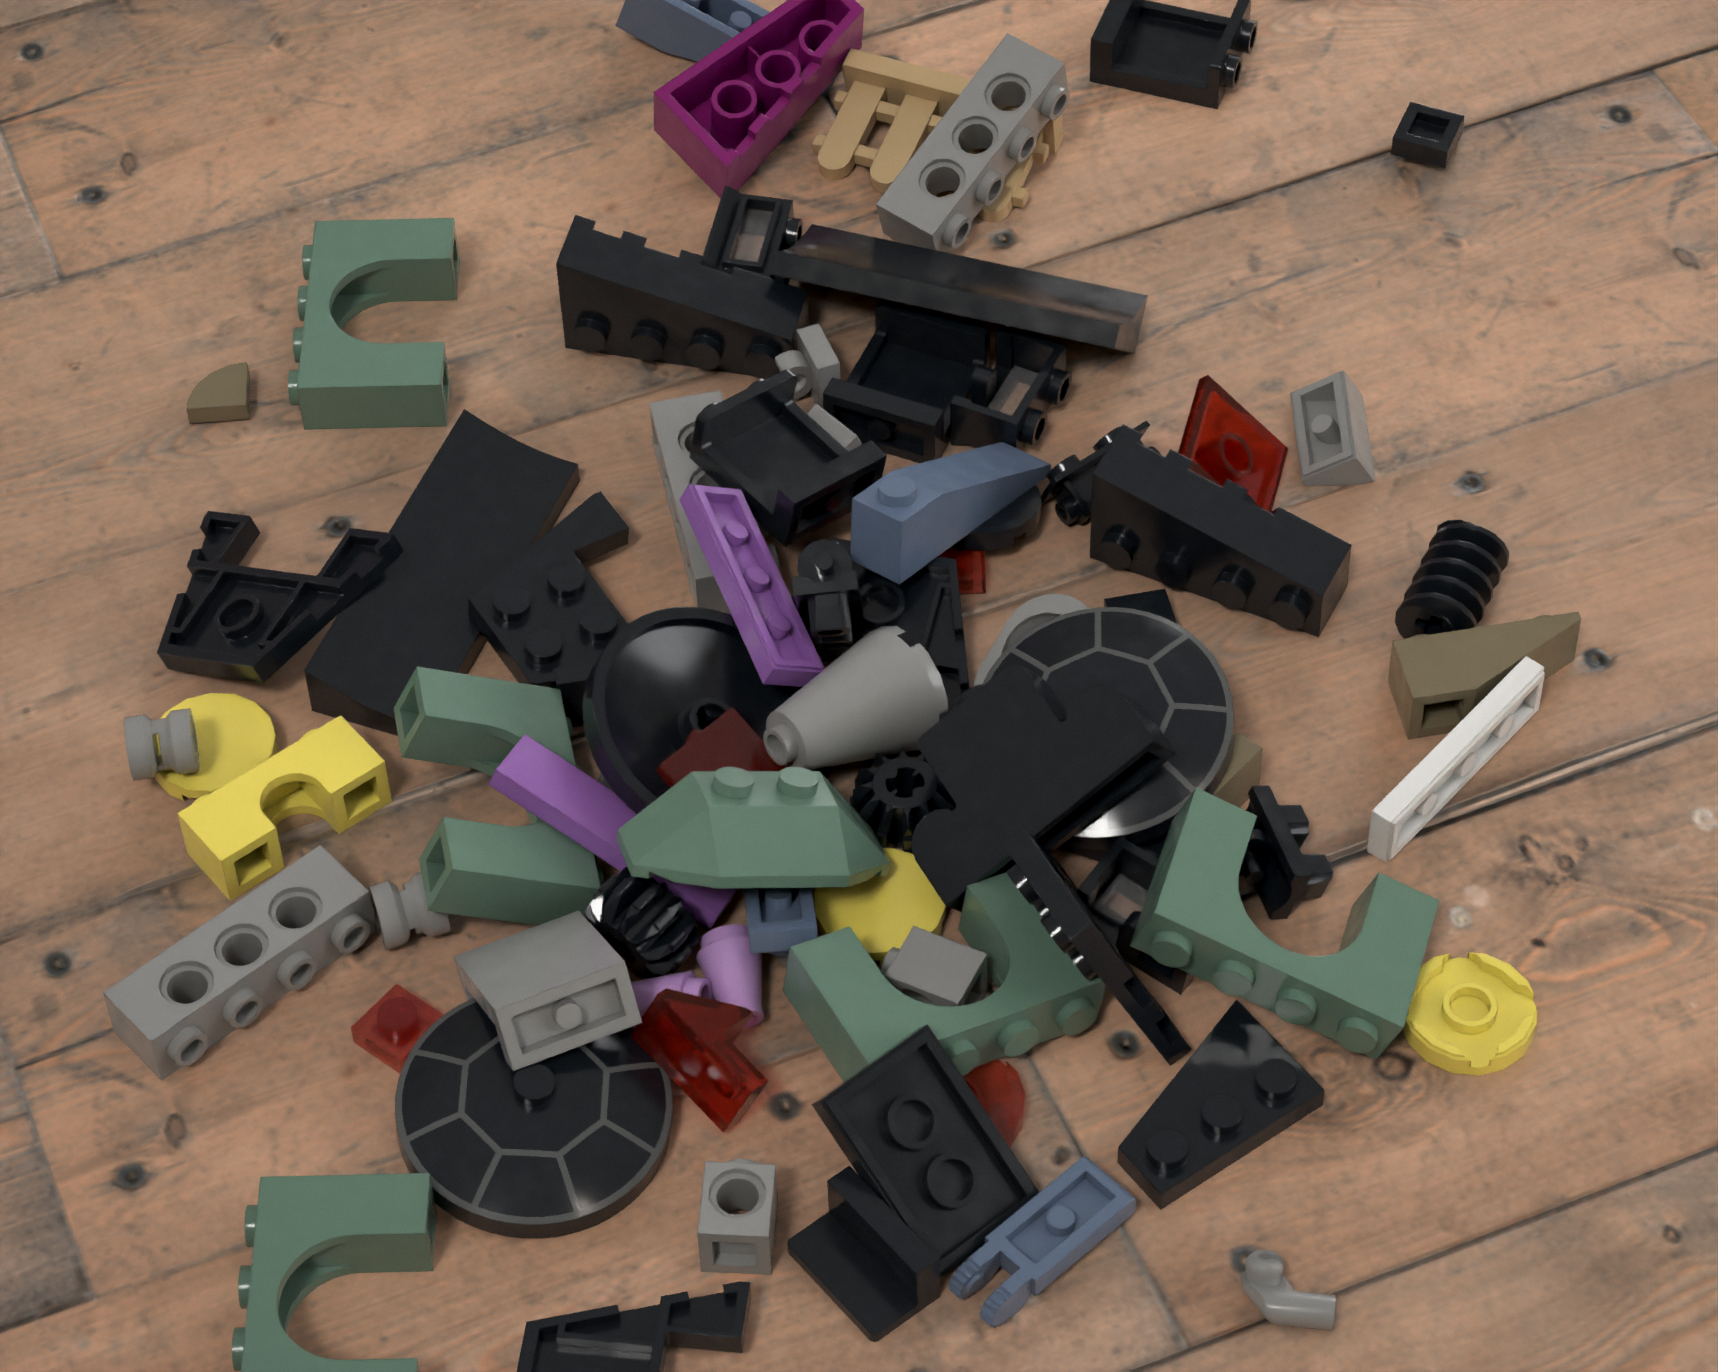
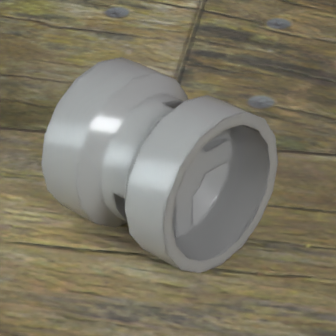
M191 708L170 711L166 718L152 720L145 714L124 718L127 756L134 781L154 778L158 771L172 769L179 775L199 772L198 743ZM156 734H159L161 755H159Z
M421 872L414 873L409 882L403 883V890L401 891L390 881L369 885L375 918L386 950L405 945L410 937L409 930L412 929L415 930L416 935L424 933L431 938L451 932L447 913L428 911Z

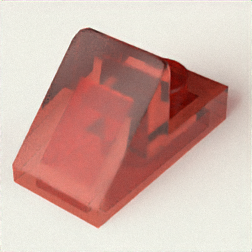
M666 988L656 995L641 1018L642 1023L638 1024L631 1033V1037L723 1133L742 1120L768 1083L763 1074L733 1044L753 1015V1012L745 1007Z

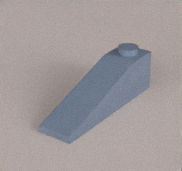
M625 0L615 26L662 52L698 62L770 12L749 0ZM835 79L820 96L825 97L827 95Z
M998 442L892 470L852 498L851 559L853 562L900 585L986 520L1046 478V475L1051 470V464L1007 443Z

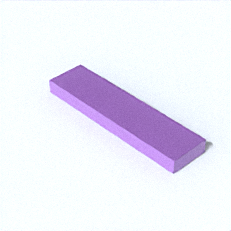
M688 484L679 499L762 683L766 685L803 687L825 668L742 490Z
M524 734L495 769L488 785L619 871L627 867L616 842L617 832L620 827L637 814L615 792ZM656 874L653 877L659 883H666L668 890L674 896L682 898L681 904L694 915L697 922L708 929L712 928L739 890V888L717 889L675 883Z

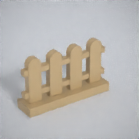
M851 48L843 63L846 91L838 90L833 100L834 108L839 110L827 136L817 133L812 142L813 153L818 154L817 159L820 173L827 179L840 180L851 173L855 164L870 167L872 187L877 192L884 194L925 141L928 134L932 132L972 79ZM1008 106L1002 110L1012 111L1020 106ZM1062 114L1057 119H1050L1037 135V142L1030 156L1022 163L1017 162L1005 177L1003 189L995 202L989 206L984 205L979 211L978 215L981 219L992 223L999 222L1008 217L1013 206L1024 208L1029 197L1028 189L1022 186L1033 162L1044 164L1049 153L1056 155L1064 138ZM876 120L891 124L880 149L864 146ZM981 148L974 149L969 153L978 154ZM943 191L936 196L946 197L955 191Z

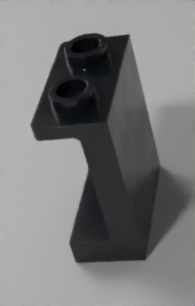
M1109 0L1091 38L1090 82L1218 109L1226 89H1235L1238 84L1242 68V53L1250 54L1255 44L1258 22L1250 20L1251 0H1238L1230 18L1148 0Z
M880 300L875 309L876 328L873 337L846 381L832 377L823 392V409L855 433L862 444L871 440L886 454L917 463L941 458L950 443L951 400L955 395L971 400V377L975 367L980 364L990 368V333L985 328L967 322H961L888 300Z
M785 369L767 379H759L747 389L721 402H713L707 405L696 417L689 456L720 487L741 489L754 518L785 547L851 513L852 498L882 478L887 454L871 440L851 451L846 450L795 403L793 396L797 376L789 369Z

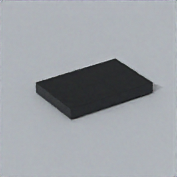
M928 1024L916 1029L812 1104L857 1174L939 1258L940 1278L985 1244V1237L1039 1193Z

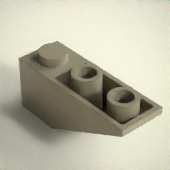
M1579 612L1553 616L1541 615L1533 619L1495 625H1478L1470 629L1431 635L1419 634L1410 638L1393 640L1388 684L1407 739L1450 733L1525 656L1544 666V680L1571 663L1575 658L1581 623Z

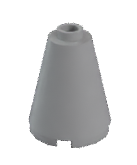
M882 626L869 632L769 714L763 736L767 753L775 763L783 765L785 768L802 767L814 770L873 759L876 753L883 756L898 754L901 747L906 752L919 750L918 740L921 735L939 722V715L948 711V698L943 681L929 653L920 643L909 647L897 636L906 631L897 626Z

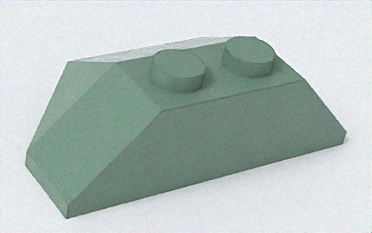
M722 767L716 771H692L620 827L616 838L631 876L649 879L656 874L675 883L717 889L850 887L868 881L873 876L887 875L891 863L872 827L820 771H811L802 767H786L781 771H746L737 767Z

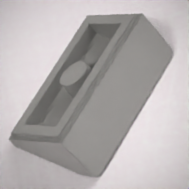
M1340 371L1291 392L1290 397L1301 480L1305 486L1359 485L1374 482L1375 473L1363 396L1345 371Z

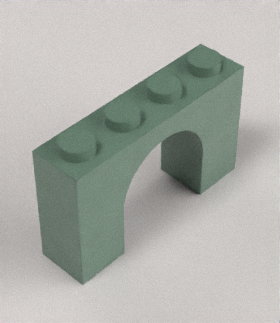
M454 218L315 221L312 245H304L302 251L304 279L308 280V286H299L298 314L300 321H304L303 327H295L293 331V353L295 362L299 363V370H290L288 375L290 405H300L304 430L447 426L450 378L444 342L373 343L356 339L342 331V329L358 313L379 304L403 301L457 300L460 257Z
M417 666L393 708L402 758L467 767L492 777L495 769L526 734L581 770L575 764L571 745L572 722L569 717L565 716L561 691L556 688ZM528 810L526 811L531 824L526 826H504L443 817L419 858L428 911L531 925H540L576 911H580L585 916L584 910L593 900V896L598 892V889L603 885V872L599 866H596L595 857L592 852Z
M1195 788L1171 822L1130 946L1152 956L1162 965L1179 968L1213 984L1225 994L1246 999L1276 1013L1279 1018L1288 1023L1302 1025L1337 1041L1339 1045L1351 1052L1362 1053L1376 1060L1404 1028L1439 900L1378 873L1352 905L1337 953L1325 956H1309L1287 950L1270 940L1256 927L1248 916L1240 898L1239 872L1257 815L1199 788Z
M1005 872L967 885L958 927L959 932L971 948L987 953V971L998 988L988 997L968 1005L937 1006L923 1003L905 995L884 977L850 926L791 946L783 992L844 1082L916 1029L928 1024L962 1076L968 1074L975 1067L999 1058L1022 1055L1033 1046L1056 1037L1077 1035L1092 1024L1097 1023L1106 985L1097 974L1089 980L1083 976L1069 955L1063 953L1040 921L1042 916L1034 905L1028 903Z
M430 1173L260 1177L258 1204L247 1205L245 1211V1241L248 1248L253 1247L252 1264L241 1265L239 1271V1304L241 1309H247L245 1327H235L233 1331L232 1362L235 1371L420 1372L417 1358L339 1360L320 1357L302 1349L287 1335V1329L290 1319L301 1301L318 1286L334 1278L355 1273L433 1271L437 1209Z

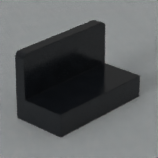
M848 1166L827 1180L829 1212L791 1237L787 1242L788 1253L870 1341L877 1342L940 1297L939 1258L872 1188Z

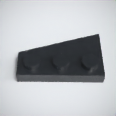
M1236 999L1119 1145L1117 1163L1161 1210L1323 1105L1324 1089Z

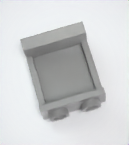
M580 911L453 956L466 1000L474 998L495 1024L505 1060L513 1071L642 1023L625 961Z

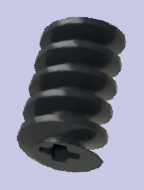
M1447 520L1438 525L1437 532L1429 542V549L1423 555L1420 567L1414 573L1412 584L1404 594V601L1396 611L1395 624L1400 635L1405 639L1419 634L1431 635L1470 629L1477 626L1484 616L1486 605L1493 597V589L1501 580V572L1509 563V551L1505 543L1495 533L1463 520Z

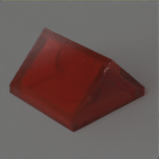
M1206 375L1198 381L1178 453L1193 460L1189 470L1221 487L1228 479L1248 490L1247 494L1255 501L1257 506L1271 513L1288 448L1215 380Z

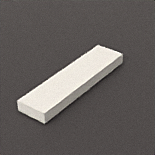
M1525 656L1372 810L1367 845L1368 853L1384 863L1388 860L1391 861L1539 710L1545 676L1544 666Z

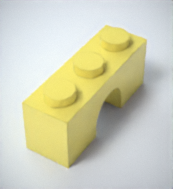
M340 715L322 727L310 730L297 742L267 760L255 763L245 773L212 793L200 796L189 807L177 814L187 854L221 892L232 901L285 868L275 827L283 819L296 814L316 815L327 821L340 834L391 803L392 798L385 761Z

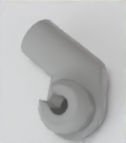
M1256 1250L1248 1255L1245 1261L1246 1271L1242 1272L1240 1276L1243 1292L1269 1322L1282 1326L1333 1331L1336 1295L1295 1291L1286 1277L1282 1275L1284 1261L1276 1252Z

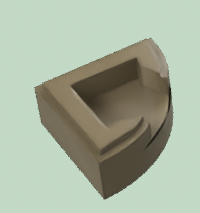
M247 362L223 367L209 374L198 383L191 392L187 402L186 410L189 424L249 419L250 374Z

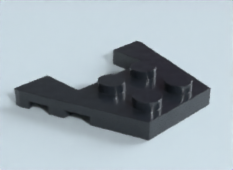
M601 491L590 496L468 598V615L518 683L556 688L554 668L595 663L615 635L628 625L582 564L628 544L629 527Z
M208 511L200 526L205 535L202 548L192 550L187 564V568L192 574L186 593H180L176 596L157 654L170 670L264 684L392 565L404 550L393 533L349 528L316 576L238 566L261 532L250 516Z
M833 539L842 544L850 553V540ZM938 556L900 585L852 561L853 570L857 572L863 604V614L851 615L853 645L869 632L882 626H897L906 631L897 636L909 647L920 643L929 653L938 669L947 694L948 711L939 715L940 721L954 710L953 706L957 698L970 689L956 559ZM792 596V600L796 606L794 596ZM802 620L814 644V637H812L810 630V620ZM851 647L816 651L821 657L837 659Z
M1024 826L1001 841L1016 863L1006 873L1028 903L1034 905L1042 916L1040 920L1042 925L1063 953L1069 955L1087 980L1096 974L1100 977L1169 1065H1172L1191 1051V1047L1162 1006L1138 979L1077 893L1078 888L1061 864L1052 857L1046 848L1043 849L1038 840Z
M739 1281L723 1284L722 1293L690 1299L687 1291L661 1296L660 1304L622 1312H619L618 1305L528 1321L525 1326L517 1372H663L668 1347L743 1353L751 1303L750 1282Z

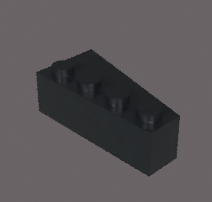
M575 215L556 262L565 348L760 378H769L780 372L775 363L776 356L790 350L797 351L796 330L810 326L807 290L734 267L728 274L713 269L708 263L703 261V256L685 250H681L679 257L645 247L647 240L645 237L623 231L621 238L594 230L596 221Z
M1123 424L1092 473L1090 558L1104 562L1113 568L1124 569L1153 579L1170 588L1181 589L1219 602L1225 607L1239 609L1265 618L1285 628L1296 629L1319 637L1347 588L1352 545L1281 507L1276 508L1272 513L1262 509L1247 494L1248 490L1228 479L1222 487L1189 470L1193 460L1172 449L1169 450L1166 457L1139 443L1143 436L1142 433Z

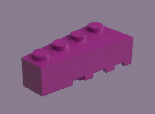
M787 0L654 91V131L720 199L725 186L738 191L843 70V63L850 49L860 50L862 48L864 8L856 0Z

